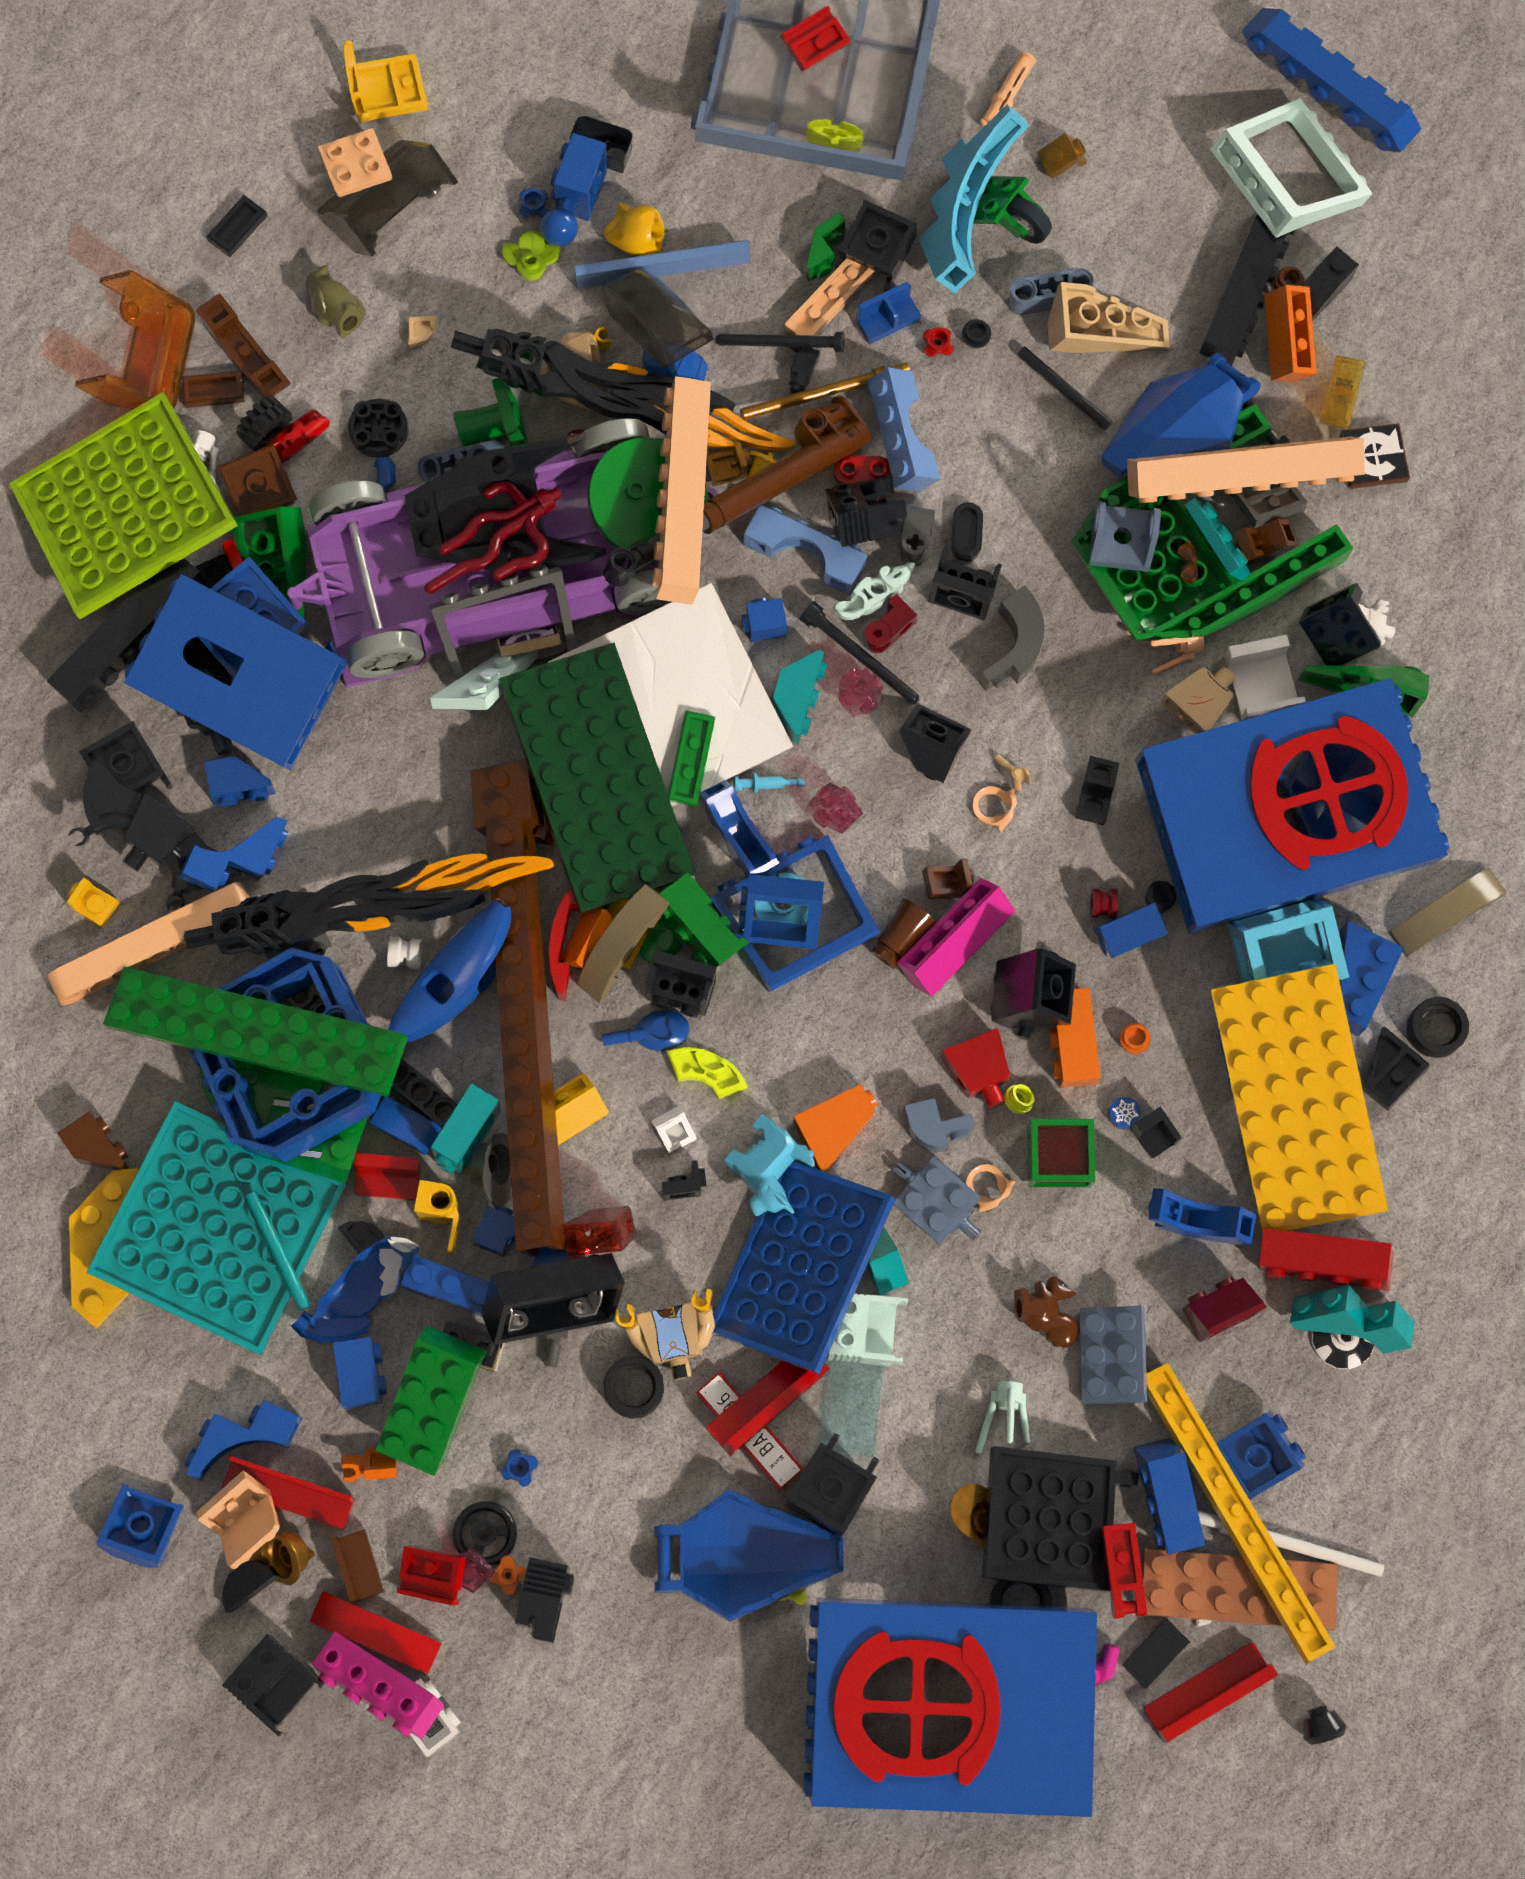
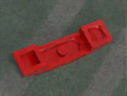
M570 888L557 909L549 941L551 976L558 999L562 1001L566 999L571 969L570 964L561 963L560 959L570 912H578Z
M324 1591L309 1621L429 1674L442 1644Z

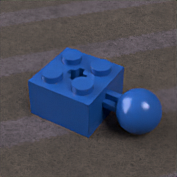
M575 133L572 134L569 143H564L560 154L562 163L560 168L554 169L551 177V185L554 186L552 199H555L556 208L548 211L543 216L540 224L541 234L549 244L553 246L568 245L577 235L578 224L576 218L586 221L590 220L607 174L606 143Z

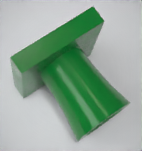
M501 378L492 379L497 403L471 410L453 412L456 429L463 447L490 441L504 435L508 436L513 445L528 443L517 398L511 388Z

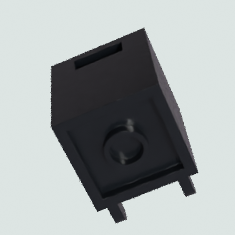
M834 1433L827 1446L820 1443L785 1505L828 1532L841 1537L877 1478L872 1472L879 1459L873 1457L865 1470L833 1450L840 1435Z

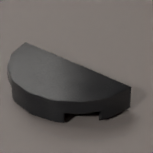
M348 1221L338 1227L357 1253L367 1245L385 1237L383 1232L375 1225L363 1221Z
M247 1561L234 1569L228 1575L223 1586L222 1602L225 1612H234L278 1579L280 1575L274 1567L259 1561Z

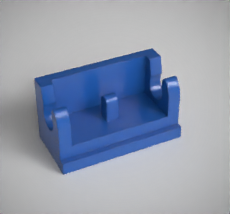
M1155 903L1145 905L1093 928L1105 955H1110L1111 958L1168 934Z

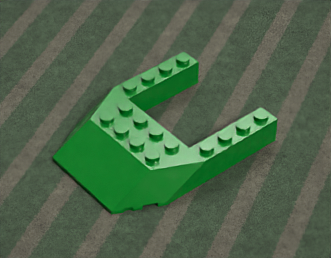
M1256 404L1240 412L1231 449L1258 446L1266 441L1272 427ZM1128 476L1105 488L1098 502H1105L1106 506L1140 510L1158 508L1161 510L1159 534L1149 572L1089 565L1094 508L1071 540L1072 547L1135 641L1160 640L1174 637H1203L1237 623L1344 563L1353 550V546L1338 524L1252 572L1242 581H1237L1235 577L1229 575L1185 507L1182 499L1169 500L1168 495L1157 496L1156 502L1140 503L1139 498L1129 496ZM1117 532L1114 534V539L1117 543L1127 544L1130 542V538L1126 533ZM1186 541H1190L1194 546L1197 558L1198 577L1193 584L1179 579L1180 573L1188 566V563L1177 556V550L1181 545L1186 544Z

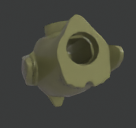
M326 265L312 272L306 279V287L309 292L311 306L317 314L316 319L325 326L334 325L338 335L342 339L346 338L360 326L366 315L363 303L357 296L350 293L342 283L330 280Z

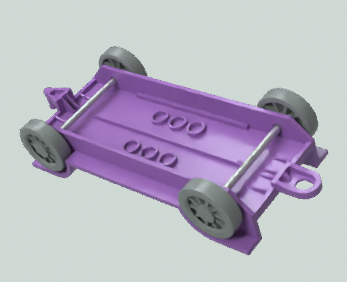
M630 418L615 419L588 428L582 432L585 433L586 439L574 445L576 453L574 450L561 452L537 466L534 472L537 490L544 488L548 492L557 487L562 494V498L554 502L556 508L548 514L542 515L546 533L555 538L606 548L607 552L606 555L590 562L559 566L562 570L571 621L611 613L621 618H638L671 603V601L656 599L657 587L652 586L653 572L655 568H658V560L653 565L630 577L628 583L621 587L610 585L603 576L606 563L616 548L604 539L591 518L587 500L590 477L601 458L616 445L631 439L650 438L647 425L644 422ZM365 480L348 481L321 490L309 502L314 524L307 527L317 573L297 586L289 588L287 594L290 604L296 610L303 606V602L316 603L326 607L337 654L348 661L343 671L346 688L407 673L425 664L433 654L445 652L429 605L441 602L440 597L446 593L458 592V595L461 596L471 593L470 587L480 583H487L488 587L500 584V581L493 579V571L483 569L467 572L433 594L425 592L424 586L426 583L455 566L456 563L416 556L404 495L422 485L386 493L385 497L383 487L375 482ZM706 486L709 499L718 495L716 490ZM616 565L618 568L624 569L622 566ZM529 570L512 573L517 574L518 578L530 575ZM552 583L450 612L444 617L455 649L561 624Z

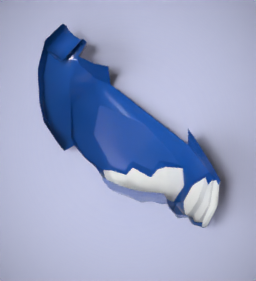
M393 1235L383 1237L367 1245L359 1252L360 1254L330 1289L319 1299L314 1315L304 1311L291 1327L302 1338L317 1342L353 1340L366 1333L370 1325L367 1315L380 1301L392 1296L394 1293L396 1294L402 1275L401 1269L407 1268L413 1263V1256L419 1253L420 1245L408 1238L394 1237Z

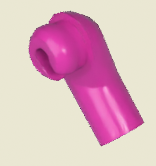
M1108 1643L1104 1644L1101 1659L1096 1661L1095 1686L1113 1677L1120 1647Z

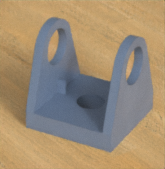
M1105 502L1095 504L1089 565L1149 572L1159 534L1161 510L1158 508L1140 510L1106 506ZM1124 532L1129 536L1130 542L1119 544L1115 541L1114 534Z

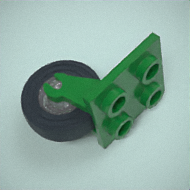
M990 177L979 201L973 224L997 225L999 223L1016 238L1020 237L1025 241L1035 244L1043 242L1052 229L1051 221L1043 211V208L1034 202L1023 190L1029 182L1027 177Z

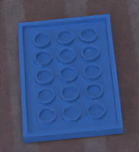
M793 1161L780 1176L778 1182L783 1187L788 1202L795 1213L791 1214L783 1209L777 1213L767 1211L756 1217L713 1313L715 1321L713 1334L819 1374L895 1202V1198L884 1192Z

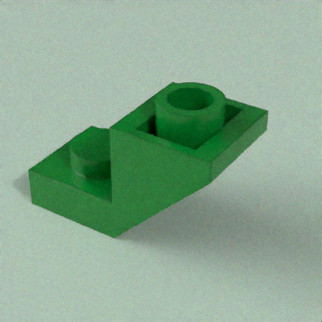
M840 213L815 227L806 268V278L808 281L816 277L822 278L826 276L833 268L835 254L829 246L837 244L845 234L846 221Z

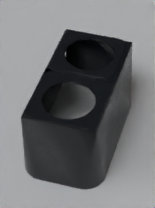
M587 116L577 118L570 134V139L572 134L575 133L606 143L607 152L612 148L621 149L625 153L624 163L622 164L621 159L607 155V169L624 173L633 148V135L631 131Z

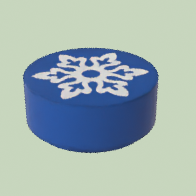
M1129 1097L1116 1099L1109 1108L1110 1122L1119 1129L1126 1130L1132 1128L1140 1119V1106Z

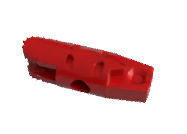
M310 410L278 433L265 446L273 443L281 462L284 463L328 429L330 420L321 415L317 410Z

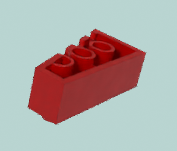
M1263 1229L1259 1266L1261 1271H1266V1276L1285 1278V1275H1290L1306 1282L1321 1280L1339 1286L1352 1285L1388 1292L1390 1290L1393 1263L1392 1243Z

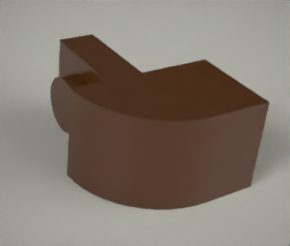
M1277 518L1261 527H1245L1235 532L1237 537L1236 547L1247 558L1248 562L1246 565H1253L1273 559L1299 546L1289 519Z

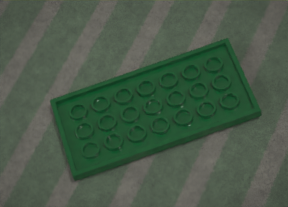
M615 642L499 678L498 683L579 914L634 896L645 884L655 889L677 881L686 873H689L691 876L695 875Z

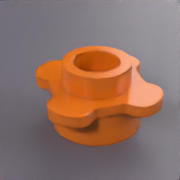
M504 1556L501 1558V1564L498 1568L489 1573V1580L491 1583H497L502 1587L504 1594L513 1595L516 1592V1586L519 1585L520 1581L525 1580L527 1570L524 1567L517 1566L511 1556ZM507 1572L511 1573V1578L509 1579L505 1577Z

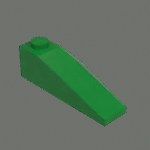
M277 507L234 517L238 526L233 531L236 548L240 556L244 557L245 560L250 557L289 601L288 589L297 586L305 580L306 534L301 507ZM303 602V606H302L300 609L297 610V612H298L303 618H304V602Z
M1305 665L1298 681L1340 693L1392 678L1394 685H1398L1401 690L1402 703L1400 705L1402 712L1410 717H1414L1427 699L1429 690V675L1422 673L1420 669L1412 666Z

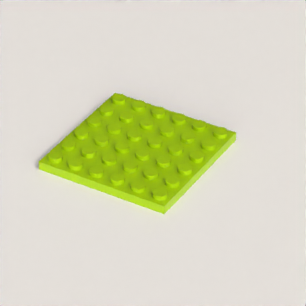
M164 392L9 483L74 613L79 619L89 615L238 526Z

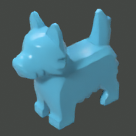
M761 1114L752 1125L755 1130L763 1131L758 1145L753 1144L752 1150L748 1149L746 1154L733 1149L724 1161L732 1172L741 1176L747 1187L753 1192L754 1196L750 1199L749 1204L755 1216H760L767 1211L777 1213L783 1209L794 1214L795 1212L789 1204L785 1191L778 1182V1179L795 1159L811 1167L815 1166L814 1152L808 1150L807 1146L797 1144L786 1130L777 1127L772 1120Z

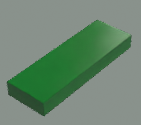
M685 711L668 790L670 802L697 807L715 716Z

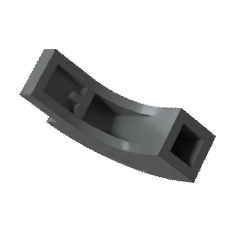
M1025 585L1000 603L998 612L1011 628L1015 639V646L1006 656L981 672L979 683L986 691L992 686H995V688L1001 687L1010 679L1009 675L1018 684L1028 675L1038 658L1044 638V620L1036 599Z

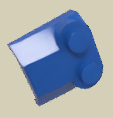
M122 1484L96 1541L97 1547L111 1556L145 1568H158L166 1556L167 1546L184 1505H177Z

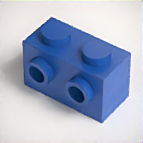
M372 1337L333 1343L342 1408L348 1410L383 1404L382 1395H387V1384L385 1375L379 1376L378 1363H383L381 1345L375 1344Z

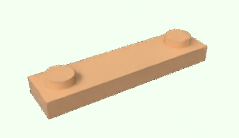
M846 258L784 324V330L791 335L817 336L871 279L876 271Z

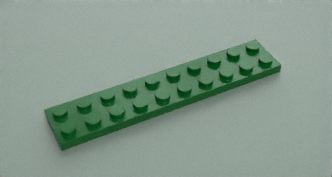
M125 966L103 1025L109 1029L384 1097L389 1095L408 1040L404 1033Z

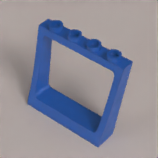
M828 835L817 841L812 836L798 843L797 845L800 850L791 855L788 854L787 850L776 855L779 864L773 866L771 872L764 876H771L816 851L823 852L858 919V926L776 971L768 969L753 945L749 942L741 951L768 992L774 991L880 934ZM744 872L746 879L735 883L732 878L717 886L719 893L710 897L712 899L711 904L719 916L725 915L731 921V924L727 927L738 939L743 936L744 932L742 929H738V923L726 906V900L741 892L742 886H748L749 875Z

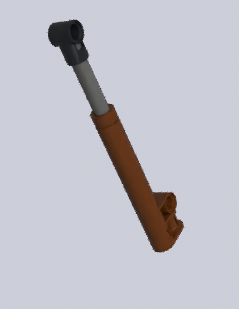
M842 395L833 397L831 404L826 407L806 409L794 429V437L802 448L704 502L702 532L706 534L713 533L720 527L729 524L868 445L872 439L869 427L850 402ZM660 534L647 541L641 539L627 548L615 549L603 570L605 580L610 585L621 587L628 583L630 577L656 563V560H654V549L656 542H660ZM616 565L622 566L624 569H620Z

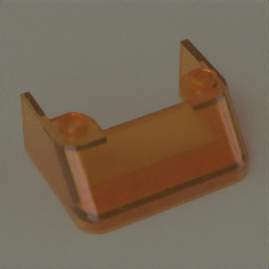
M132 270L100 277V284L122 296L119 310L122 319L134 327L123 379L118 376L104 374L76 380L75 387L110 406L135 409L164 392L173 408H175L195 325L193 308L187 302Z

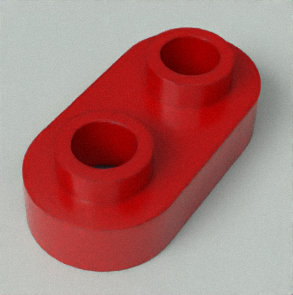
M847 456L836 462L833 470V477L837 484H853L892 475L888 459L882 456ZM849 466L852 467L854 471L851 473H847L843 470V468ZM881 467L883 472L876 473L873 468Z

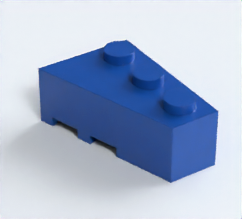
M1347 921L1340 930V939L1349 978L1339 980L1350 1033L1359 1037L1367 1028L1404 948Z
M1170 1438L1133 1447L1140 1479L1147 1495L1145 1497L1146 1507L1149 1515H1152L1155 1527H1152V1534L1156 1546H1161L1168 1555L1204 1546L1205 1541L1185 1452Z

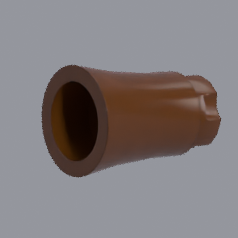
M902 898L895 914L877 939L878 943L871 953L884 964L894 969L898 965L897 962L936 924V921L922 908Z

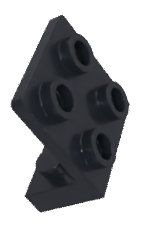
M1357 582L1306 607L1299 621V624L1325 665L1342 666L1381 646V640L1358 605L1363 591Z

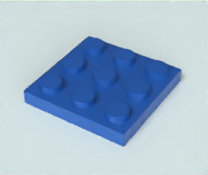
M250 557L210 588L296 634H299L309 626ZM198 637L234 679L244 659L205 638Z

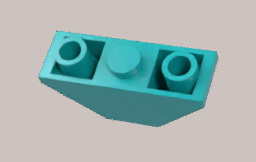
M817 650L781 669L772 705L793 743L799 744L801 734L807 736L812 720V718L807 717L809 707H816L820 693L819 690L815 689L818 679L824 680L828 663L823 662L824 651Z

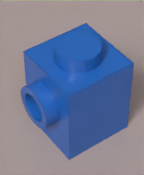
M757 598L752 600L751 603L746 604V614L741 615L743 632H749L751 642L786 636L787 622L782 598L773 600Z

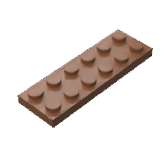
M1143 1550L1142 1577L1147 1606L1146 1616L1283 1627L1242 1556L1177 1552L1168 1555L1164 1550ZM1285 1560L1325 1629L1329 1631L1336 1630L1337 1564Z

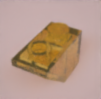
M1336 355L1320 420L1321 424L1349 430L1365 361Z

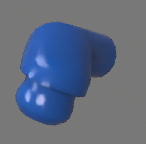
M381 456L374 463V467L377 468L378 478L375 483L383 487L385 494L396 482V470L392 459Z

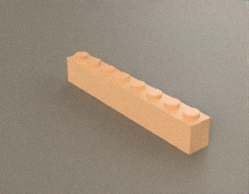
M675 376L672 387L666 388L664 395V405L668 406V413L665 412L662 430L667 431V435L662 440L660 455L665 456V464H661L659 471V482H663V489L659 490L657 507L662 508V513L657 517L655 533L660 534V542H656L654 549V560H658V568L654 569L652 586L657 587L656 599L693 605L699 590L711 382Z
M1351 436L1127 459L1129 496L1139 498L1140 503L1156 502L1157 496L1168 495L1169 500L1185 499L1186 493L1196 492L1197 497L1213 496L1214 490L1224 489L1225 494L1241 493L1242 487L1251 486L1253 491L1270 490V484L1279 483L1281 488L1298 487V481L1308 480L1309 485L1326 484V478H1336V482L1354 481L1355 475L1365 474L1364 438Z

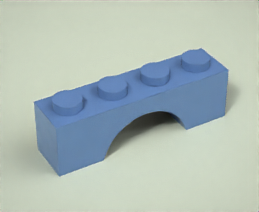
M887 367L870 378L868 384L890 471L893 476L895 489L920 492L939 481L940 477L933 452L917 439L910 425L909 408L914 401L919 399L912 371Z
M760 505L744 533L743 545L768 557H772L780 550L791 547L808 550L819 559L823 567L824 583L850 596L866 567L868 555L860 547L853 544L841 547L840 542L831 533L825 531L820 533L810 528V525L801 519L793 520L784 516L781 510L773 506L765 507Z

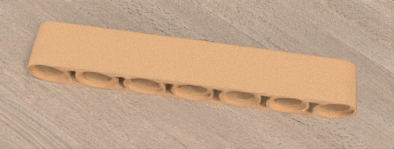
M242 882L231 883L53 970L47 975V979L59 1004H71L119 981L124 966L141 970L186 948L185 931L212 926L211 913L238 906L242 901L249 898Z

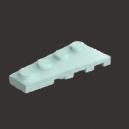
M538 650L501 657L500 652L430 697L432 709L488 710L502 695L498 679L526 670L539 657Z

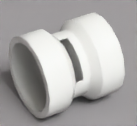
M391 936L388 945L387 966L398 968L400 965H407L409 969L419 970L422 958V939L412 938L407 942L403 941L400 937Z

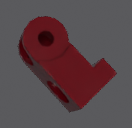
M897 594L888 601V613L879 621L868 624L865 629L864 645L872 653L884 652L916 624L917 614Z

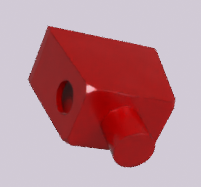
M998 1028L943 1050L941 1054L942 1061L967 1098L981 1093L988 1108L995 1107L1005 1101L999 1085L1008 1082L1010 1072Z

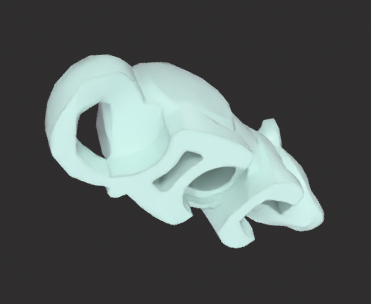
M906 563L891 570L888 566H884L876 578H864L854 589L850 596V601H841L835 605L834 611L836 615L844 620H854L860 616L876 612L882 607L889 596L896 592L898 594L902 593L903 586L907 583L915 568V563Z

